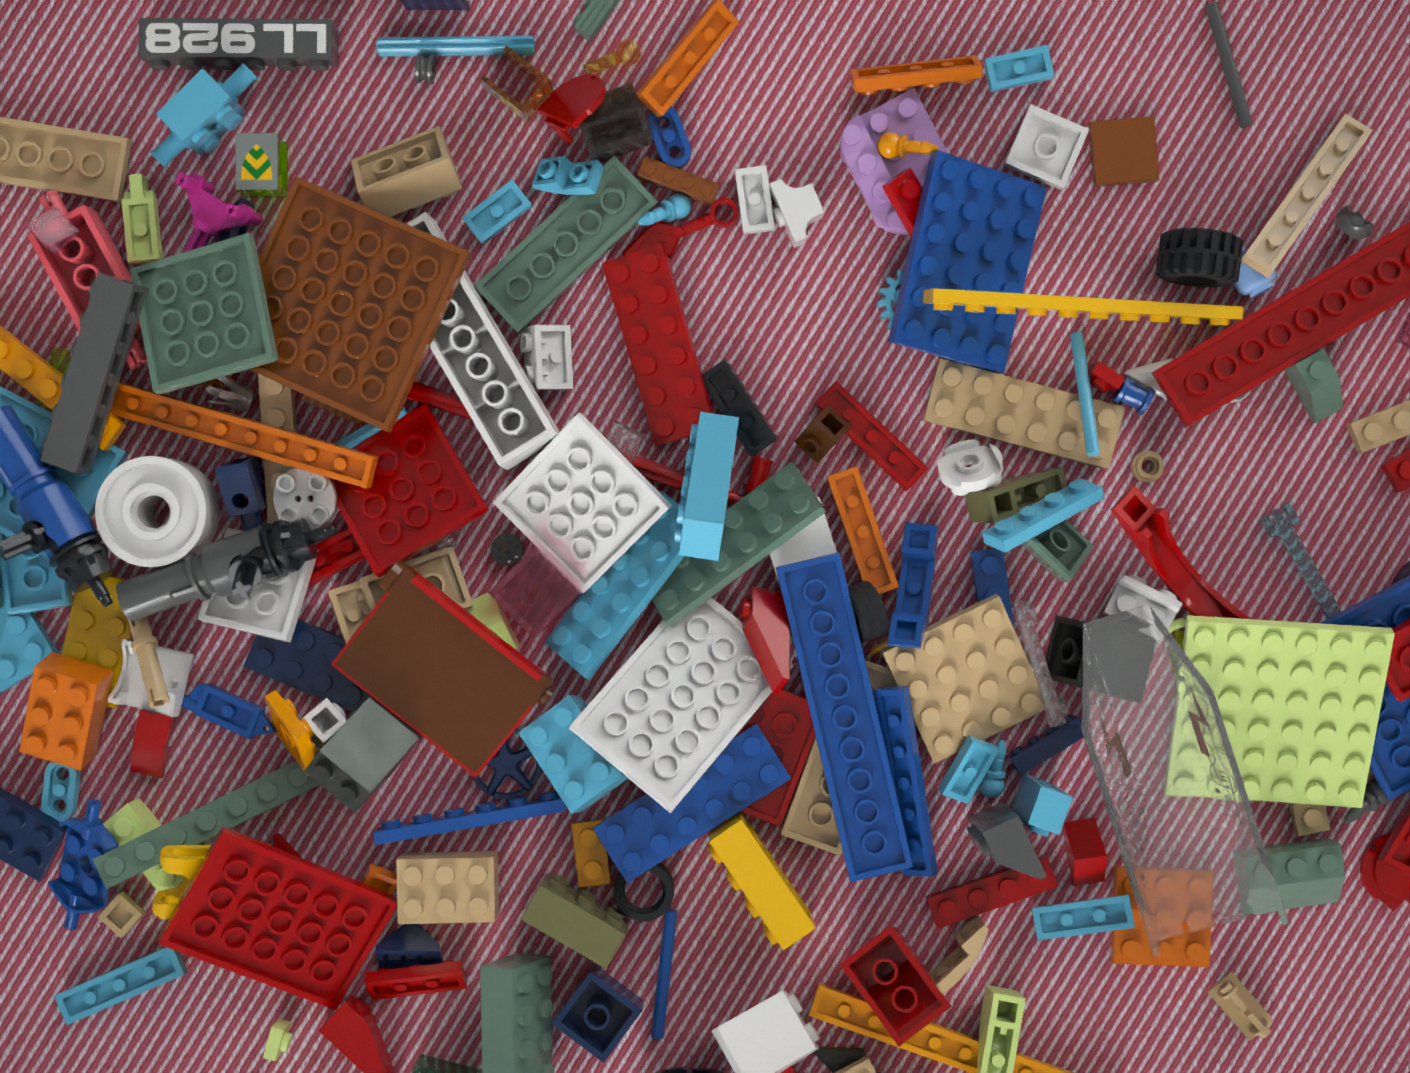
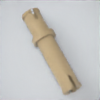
M149 616L136 621H130L127 618L133 637L131 647L132 651L137 653L149 700L148 704L150 707L164 706L165 703L170 702V697L167 693L156 650L158 647L157 637L152 635Z

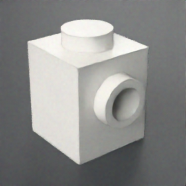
M327 698L302 718L310 725L314 734L310 739L318 749L325 745L347 721L344 711L336 703H331Z

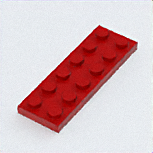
M660 243L602 263L655 447L690 437L692 424L699 423L700 412L713 413L664 244Z

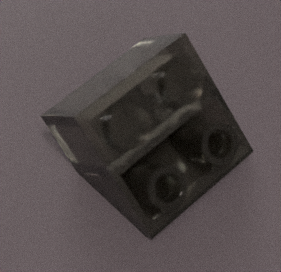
M632 83L606 91L602 103L595 112L579 124L591 160L603 162L611 159L614 155L618 157L653 144L650 128Z

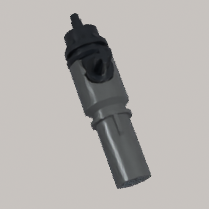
M304 518L292 522L280 519L272 524L264 523L263 526H258L206 544L199 555L190 553L182 561L119 582L116 587L119 605L130 621H136L199 598L203 601L209 600L213 593L221 597L240 594L242 599H246L249 597L250 590L253 587L278 579L280 576L286 577L289 572L299 571L305 562L316 559L318 557L316 542L335 535L337 529L335 525H329L311 530Z

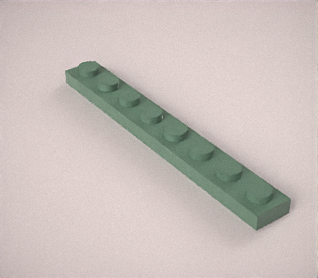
M294 761L94 858L93 862L106 889H109L160 864V851L164 846L199 845L217 836L222 826L232 829L320 784L312 777L307 776L297 761Z

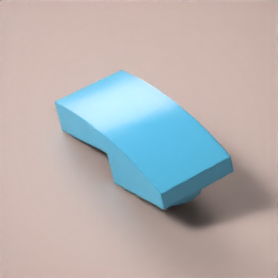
M566 156L541 159L531 186L536 190L557 194H596L604 166L598 160L572 163Z

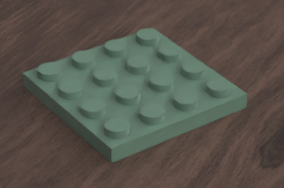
M246 233L130 268L132 282L148 288L139 320L153 393L164 394L279 360L255 239L251 234Z

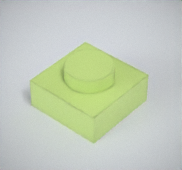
M279 1018L272 1025L263 1058L276 1061L283 1052L287 1053L293 1037V1033H289L291 1021Z

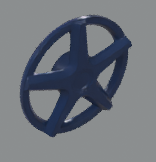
M515 729L513 733L519 735L518 732L521 730ZM507 739L486 765L494 769L489 785L484 784L479 775L476 778L473 776V779L487 795L500 799H511L525 794L534 786L539 778L541 767L536 761L535 773L529 781L519 768V764L533 756L528 747L515 752L510 750ZM507 776L523 787L518 791L510 793L497 792V789Z

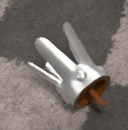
M227 375L217 379L227 385L232 391L214 387L205 388L208 394L228 401L209 400L208 403L227 405L236 411H245L250 404L255 403L252 401L253 389L246 385H239Z

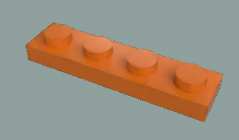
M720 0L711 1L636 93L639 99L656 117H662L738 25L739 21Z
M977 55L850 69V80L854 92H859L863 95H872L877 93L878 90L890 88L893 91H905L910 86L917 85L934 88L940 86L943 82L952 81L957 84H968L973 82V79L982 78V64Z
M856 466L827 476L826 478L861 580L870 582L879 594L898 588L899 586L858 467Z

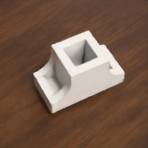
M782 178L770 183V194L776 206L772 210L778 226L785 227L794 248L806 243V228L811 223L822 219L824 215V210L812 183L800 188H792L786 185Z

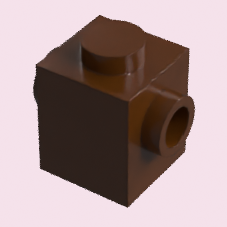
M827 405L794 442L818 463L851 426Z

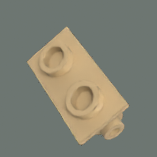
M1231 971L1207 992L1249 1041L1255 1036H1259L1261 1039L1266 1038L1271 1033L1269 1025L1274 1021L1273 1018Z

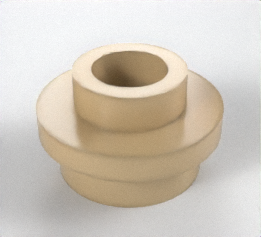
M1154 451L1138 453L1131 463V471L1134 477L1141 482L1156 481L1164 470L1162 458ZM1144 461L1151 463L1152 468L1148 473L1142 470V463Z

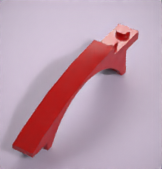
M1135 485L1131 486L1111 508V511L1151 568L1169 590L1177 596L1178 601L1183 603V607L1192 616L1251 619L1213 589L1189 563L1172 535L1169 524L1170 515L1164 508L1157 509Z

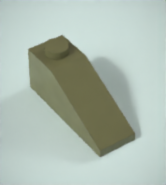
M1055 467L1003 479L996 487L969 492L965 495L970 522L994 524L1015 515L1026 506L1039 502L1046 495L1066 487L1063 467Z

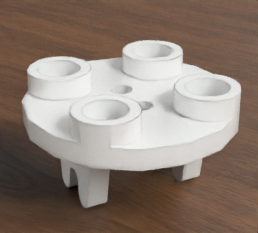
M294 468L279 476L276 480L273 503L279 520L292 522L304 518L312 530L320 528L331 519L336 510L337 493L330 478ZM297 496L301 497L300 502L297 500ZM310 496H313V501H310Z

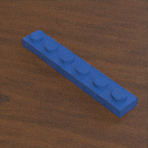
M909 686L878 687L874 690L877 713L913 864L912 868L903 870V875L933 877L938 873Z
M548 791L538 794L539 799L527 801L526 796L508 799L507 805L496 807L494 802H486L476 805V810L464 812L463 807L445 810L444 816L432 818L431 813L413 816L412 822L401 823L400 819H391L381 822V827L373 832L374 843L379 845L566 811L567 807L557 791Z

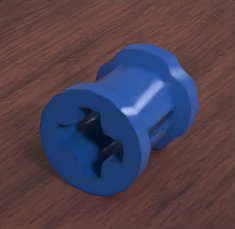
M1126 375L1124 377L1126 379L1120 388L1115 391L1112 400L1116 403L1121 401L1135 408L1136 413L1142 415L1151 404L1155 390L1152 388L1145 389L1132 382L1131 377Z

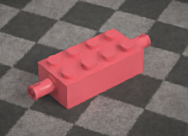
M55 190L46 193L49 198L46 199L45 195H42L38 199L51 222L28 234L27 237L80 332V318L87 309L90 299V285L96 279L97 273L113 275L132 282V277L98 212L83 204L68 213L59 196V192ZM139 319L126 358L130 370L141 367V362L143 365L147 363V357L136 338L138 333L142 332Z

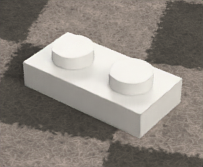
M767 166L735 169L743 235L775 231Z

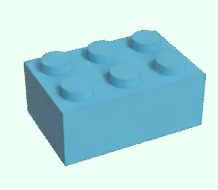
M568 695L518 732L570 813L584 812L629 779L569 729L573 721L587 707L583 698L576 695Z

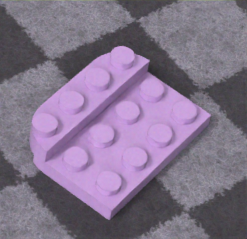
M915 88L861 116L858 114L853 117L844 128L840 141L842 162L846 163L873 215L874 223L879 228H883L890 233L903 236L909 234L882 186L903 170L912 168L923 188L931 153L926 155L907 153L905 158H901L898 155L895 158L888 159L881 156L878 152L877 143L879 138L889 132L895 133L900 137L907 135L908 140L927 141L937 145L939 151L948 153Z

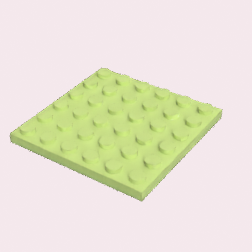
M1187 615L1181 654L1186 659V665L1183 664L1179 670L1180 674L1178 676L1163 785L1164 793L1227 798L1226 793L1229 796L1232 792V799H1236L1233 785L1230 781L1231 778L1228 777L1231 774L1235 791L1237 790L1235 777L1238 784L1237 799L1242 797V800L1362 808L1395 635L1392 628ZM1183 675H1186V676H1187V677H1185V679L1187 678V680H1188L1189 687H1190V690H1191V694H1190V691H1189V688H1188L1187 681H1184L1185 679L1181 680V677H1182ZM1192 686L1195 692L1198 693L1197 696L1212 725L1216 739L1215 743L1213 733H1211V726L1207 723L1205 734V722L1199 719L1205 737L1208 739L1207 743L1212 754L1210 756L1202 751L1190 712L1191 709L1201 715L1197 700L1194 698L1195 694ZM1206 689H1210L1212 691V694H1209L1210 696L1205 694L1207 693ZM1215 750L1217 755V763H1215V765L1212 766V764L1216 761V756L1214 753ZM1231 754H1232V756H1233V758H1234V760H1235V763H1236V766H1237V769H1238V772H1239V775H1240V778H1241V781H1242V784H1243V787H1244V793L1241 795V797H1240V794L1243 792V788H1242V785H1241V782H1240V779H1239V776H1238V773H1237V770H1236L1234 761H1233V759H1232V757H1231ZM1224 782L1226 785L1229 784L1231 785V788L1228 789L1225 785L1220 783ZM1216 787L1221 788L1222 792L1217 791Z

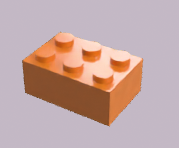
M51 652L34 666L19 752L81 771L98 752L114 671L55 652Z

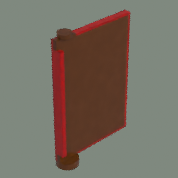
M398 560L379 583V586L387 592L331 665L476 778L538 702L543 706L555 692L550 687L555 680L416 570Z

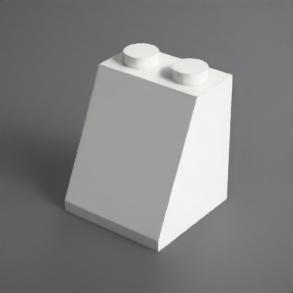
M787 991L775 994L712 1030L735 1073H781L820 1049L816 1041L820 1040L818 1033L811 1022L805 1024L799 1014L803 1011L799 1000L794 993L789 996Z

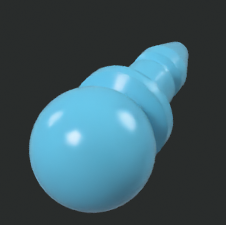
M673 194L668 200L661 201L659 208L645 213L637 221L638 225H652L664 219L667 222H672L674 219H683L691 211V201L684 194Z
M1000 740L996 745L999 753L979 785L982 794L990 798L999 796L1005 787L1003 778L1006 777V771L1002 769L1004 757L1006 756L1004 740Z

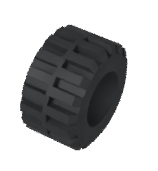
M1179 228L1164 232L1160 235L1155 275L1173 284L1192 287H1225L1235 284L1239 281L1243 240L1228 232L1205 228Z

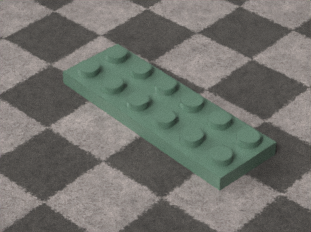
M615 155L603 165L604 170L596 194L571 195L474 285L518 334L638 224L637 221L645 213L651 212L658 205L657 200Z
M790 462L726 510L718 561L688 556L682 559L652 598L667 625L672 627L826 512L808 482L793 462Z

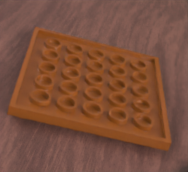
M295 177L258 258L279 360L249 370L391 433L472 254L461 247L299 177Z

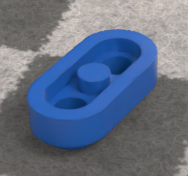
M672 107L662 117H656L650 111L647 120L648 128L662 163L678 169L686 166L691 158V146L678 113ZM662 119L670 122V125L665 129L658 126V122ZM672 149H679L681 156L672 158L669 155Z

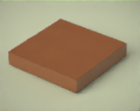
M1154 116L1091 121L1088 124L1094 187L1150 183L1160 180Z

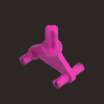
M184 173L177 175L176 184L186 189L192 209V216L194 217L191 224L195 226L183 252L207 246L212 236L218 237L219 233L249 224L258 226L262 223V214L254 212L251 206L227 204L212 195L215 191L214 185L206 182L202 176L197 174L186 175Z

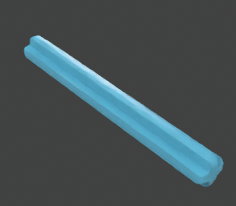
M533 36L379 37L376 42L377 53L381 57L417 56L418 53H422L424 56L510 55L507 46L519 55H533L535 52Z

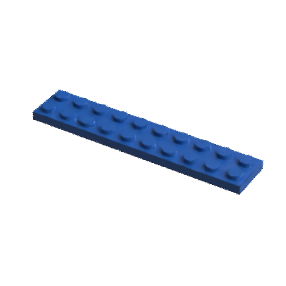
M840 552L777 566V576L849 880L854 882L912 868V859Z

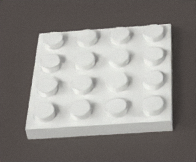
M578 413L493 502L583 594L672 506L581 413Z

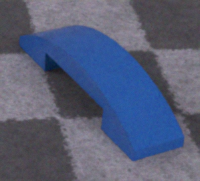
M905 524L901 550L903 560L895 613H892L888 646L921 649L933 589L938 539L937 525Z

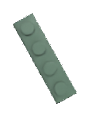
M587 0L582 14L578 13L573 20L574 31L592 42L620 0Z

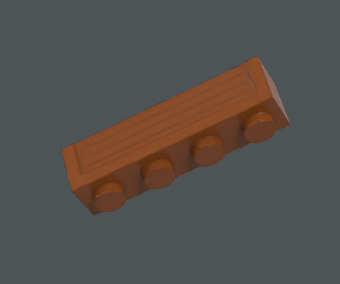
M644 156L638 172V179L675 193L684 194L691 199L710 206L715 201L720 187L719 183Z

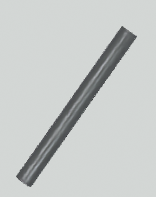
M1212 2L1205 6L1240 128H1245L1253 125L1218 2Z

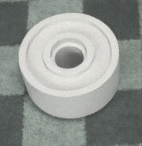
M159 456L134 458L115 468L101 485L95 504L97 528L106 546L122 560L142 567H164L184 560L186 555L190 553L199 555L204 545L211 543L214 538L220 517L218 497L209 479L199 469L189 463ZM164 499L169 505L170 515L167 522L160 526L154 518V508L158 501Z

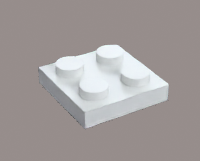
M1030 104L1003 166L1063 190L1089 129Z

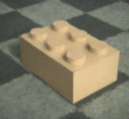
M498 851L402 853L396 859L398 924L495 922L500 914Z

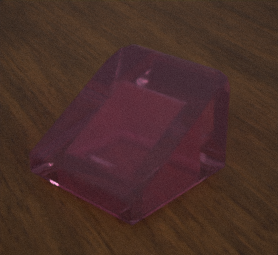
M58 207L53 208L26 225L42 245L54 253H57L80 232Z

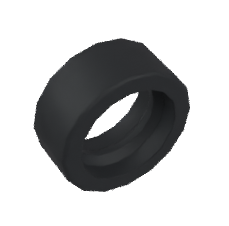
M661 862L648 870L658 876L663 885L661 899L649 908L634 906L628 900L625 894L627 882L620 871L618 872L613 887L614 900L619 910L628 918L638 922L653 921L661 917L670 908L674 897V879L669 869Z

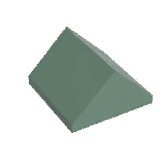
M1067 519L1021 544L1059 582L1067 583L1073 579L1094 548V545Z

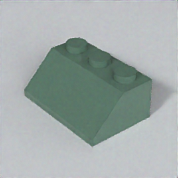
M1329 838L1264 846L1263 849L1257 847L1233 851L1241 912L1243 915L1339 902L1345 880V870L1341 844Z

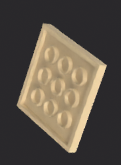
M997 594L926 627L921 649L887 646L881 649L896 685L909 686L914 723L934 764L959 752L968 735L984 740L1049 708L1001 598Z

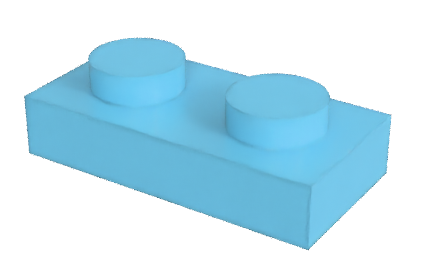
M1048 45L985 58L983 61L990 93L1047 81L1054 77Z
M511 179L463 216L462 219L480 243L484 245L533 206L513 179Z
M968 735L938 787L941 794L969 804L999 753L997 747Z

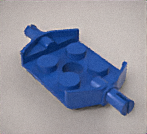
M97 799L87 801L85 817H76L59 822L61 827L68 826L59 877L48 881V885L61 905L66 908L67 913L63 927L67 930H76L78 928L80 913H94L106 908L109 889H106L93 859L117 848L118 843L103 825V821L99 819L102 802H99Z

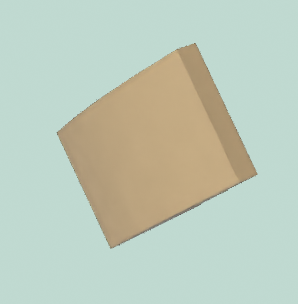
M452 546L404 562L465 610L473 607L472 599ZM375 574L359 578L357 582L328 591L327 594L345 645L387 592L379 586L385 575L378 578Z

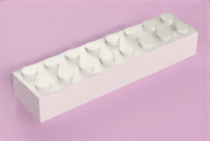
M427 212L406 223L447 241L436 221ZM464 270L430 348L498 465L509 470L545 448L560 431Z

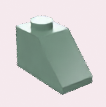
M1324 349L1310 354L1284 370L1313 424L1343 409L1340 378Z

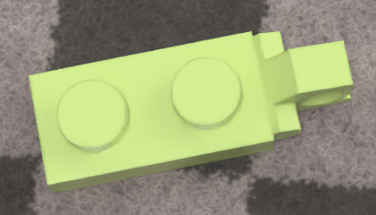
M130 174V192L124 193V199H121L127 262L130 265L147 264L163 259L158 202L155 191L149 190L147 176Z

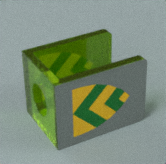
M276 133L236 134V190L246 198H286L288 194V144L284 141H279V136Z

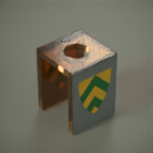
M506 45L503 51L507 60L536 82L539 87L522 106L486 76L482 75L480 81L485 90L529 123L536 114L537 108L550 96L554 89L548 77Z

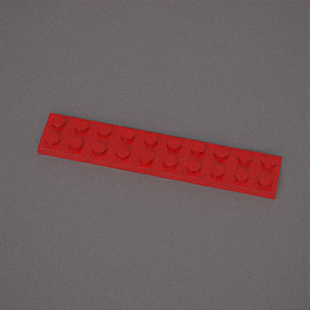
M1410 222L1152 372L1151 374L1184 427L1190 426L1410 296Z

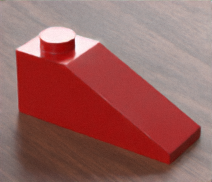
M753 587L746 599L742 598L740 602L739 617L743 618V632L772 692L779 694L790 679V625L782 593Z
M351 994L318 1031L363 1073H395L375 1016L370 1012V1006L363 999L355 998Z

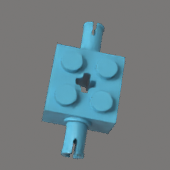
M244 63L223 83L221 81L217 82L202 68L156 113L170 128L171 134L150 153L166 168L185 148L188 150L190 148L193 149L200 156L205 152H212L219 145L220 138L228 130L232 131L242 123L243 116L247 112L237 103L239 101L237 97L258 78Z

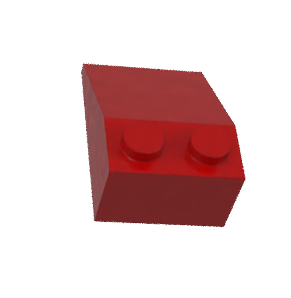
M893 925L887 927L840 964L898 1047L952 1007L898 928Z

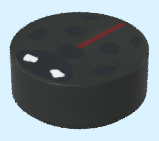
M502 534L493 541L491 554L494 560L501 565H514L521 560L524 554V545L517 536Z

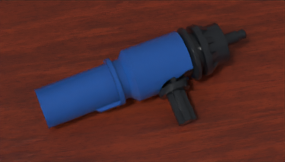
M10 405L1 406L0 476L8 487L10 495L18 498L16 510L25 524L22 525L21 533L0 541V558L6 561L29 550L35 554L44 551L49 558V566L57 567L55 569L56 575L68 581L74 592L79 593L91 588L96 598L100 600L104 607L111 605L113 600L103 583L114 572L108 562V548L104 543H101V536L97 534L98 531L69 484L65 481L57 480L55 477L57 475L55 467L40 461L42 454L13 407Z

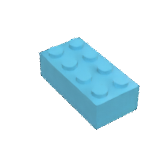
M700 412L699 423L692 424L674 539L675 542H681L679 552L681 556L715 561L719 559L739 417Z

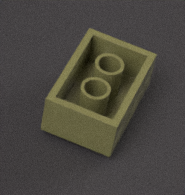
M546 873L520 920L600 966L607 968L626 935L628 920L624 918L625 915L614 906L609 905L606 908L597 903L598 898L592 893L583 889L578 892L569 887L570 882L564 877L555 873L550 876Z

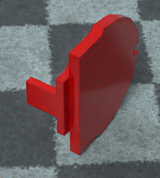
M593 74L575 77L550 93V97L537 108V111L547 117L544 121L555 129L562 141L571 144L574 140L567 131L571 127L576 128L583 120L595 112L606 94L605 84L600 77H596Z
M1390 832L1374 839L1371 842L1375 845L1372 850L1366 847L1361 857L1359 872L1363 886L1371 897L1379 899L1389 909L1395 911L1404 900L1410 903V874L1382 861L1378 857L1392 834Z

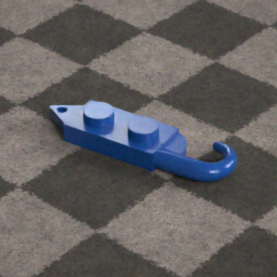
M200 684L192 690L189 696L184 694L181 707L247 739H253L256 735L277 732V729L265 714L266 708L213 684Z

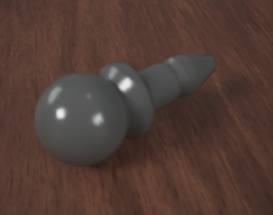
M1376 780L1366 785L1362 808L1351 807L1344 818L1346 823L1358 820L1368 810L1376 811L1380 805H1384L1389 801Z

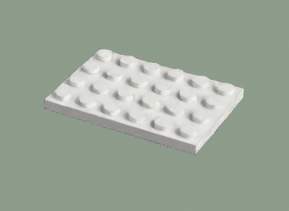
M711 597L672 627L663 620L573 721L569 729L671 814L768 698L772 690L745 637L743 623ZM790 662V670H791V669L793 668L794 664H792V663Z

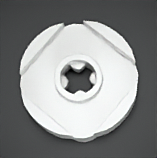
M965 440L954 443L945 449V455L941 459L939 457L937 461L941 482L951 488V492L955 495L963 496L969 492L996 487L1001 483V474L1003 472L1002 454L996 446L990 443L989 448L980 446L978 440Z

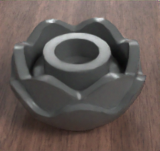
M1348 205L1339 208L1335 224L1344 233L1355 240L1364 239L1373 233L1371 231L1373 223L1366 222L1361 213L1351 211Z

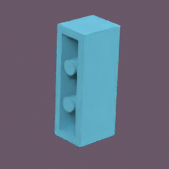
M1023 774L1011 809L1020 817L1023 825L1029 827L1030 831L1048 837L1050 832L1060 835L1073 797L1050 782Z

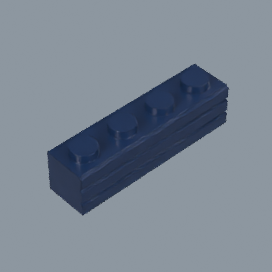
M1070 714L1061 720L1062 723L1058 726L1052 725L1044 730L1045 734L1040 737L1036 735L1027 741L1028 744L1024 747L1018 746L1010 751L1011 755L1007 757L1017 773L1022 776L1085 737L1087 729H1084V724L1079 716H1072Z

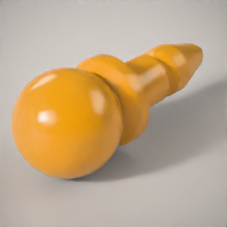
M892 132L883 134L877 143L880 155L888 159L895 158L898 155L901 158H905L907 153L926 155L939 149L937 145L930 142L908 140L907 135L900 137Z

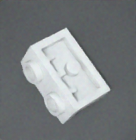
M532 325L526 327L520 337V348L524 352L525 362L522 369L535 391L573 389L570 325Z
M1122 575L1102 615L1162 643L1183 603L1176 600L1177 596L1167 590L1159 589L1157 591L1147 586V582L1138 576L1129 575L1128 577Z

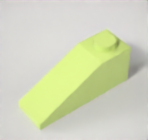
M985 986L980 1015L977 1073H1013L1026 1000L1017 990Z

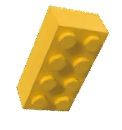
M741 811L709 831V847L707 848L717 864L721 862L725 864L728 881L736 891L742 889L746 900L744 903L754 918L758 916L762 918L763 931L772 945L779 943L784 951L816 929L813 915Z

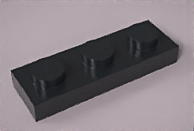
M724 359L702 374L705 387L722 414L739 417L737 437L750 457H753L779 440L728 359Z

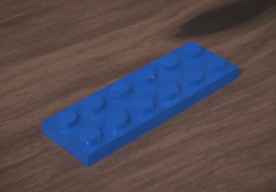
M755 723L732 739L671 814L645 793L595 825L593 830L625 881L629 883L784 784L791 777L759 726Z

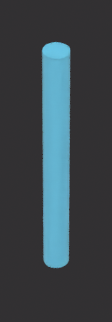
M1074 332L1070 334L1086 453L1087 456L1092 457L1099 455L1100 450L1084 337L1082 332Z

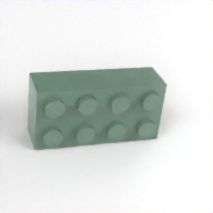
M518 952L480 966L482 1073H554L552 1065L553 1034L551 1013L553 1004L551 1001L552 970L550 968V956Z

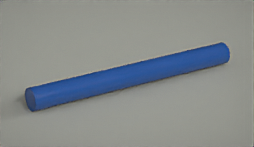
M668 909L664 915L651 1037L655 1039L664 1038L678 913L675 909Z

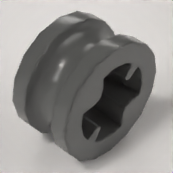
M418 53L415 63L416 82L421 83L422 80H427L428 84H434L436 75L435 55H429L426 58L422 53Z

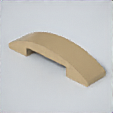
M978 915L973 916L953 935L959 946L930 972V975L943 994L964 976L984 945L989 929Z

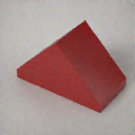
M1095 818L1064 822L1063 831L1072 886L1104 882L1107 854Z

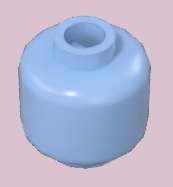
M1248 249L1242 251L1241 259L1243 258ZM1241 262L1239 281L1234 286L1240 295H1249L1250 298H1254L1274 287L1273 281L1277 277V272L1274 270L1270 277L1267 278Z

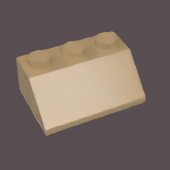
M440 126L351 160L357 191L364 206L391 218L409 209H418L427 202L440 197H449L456 191L463 189Z

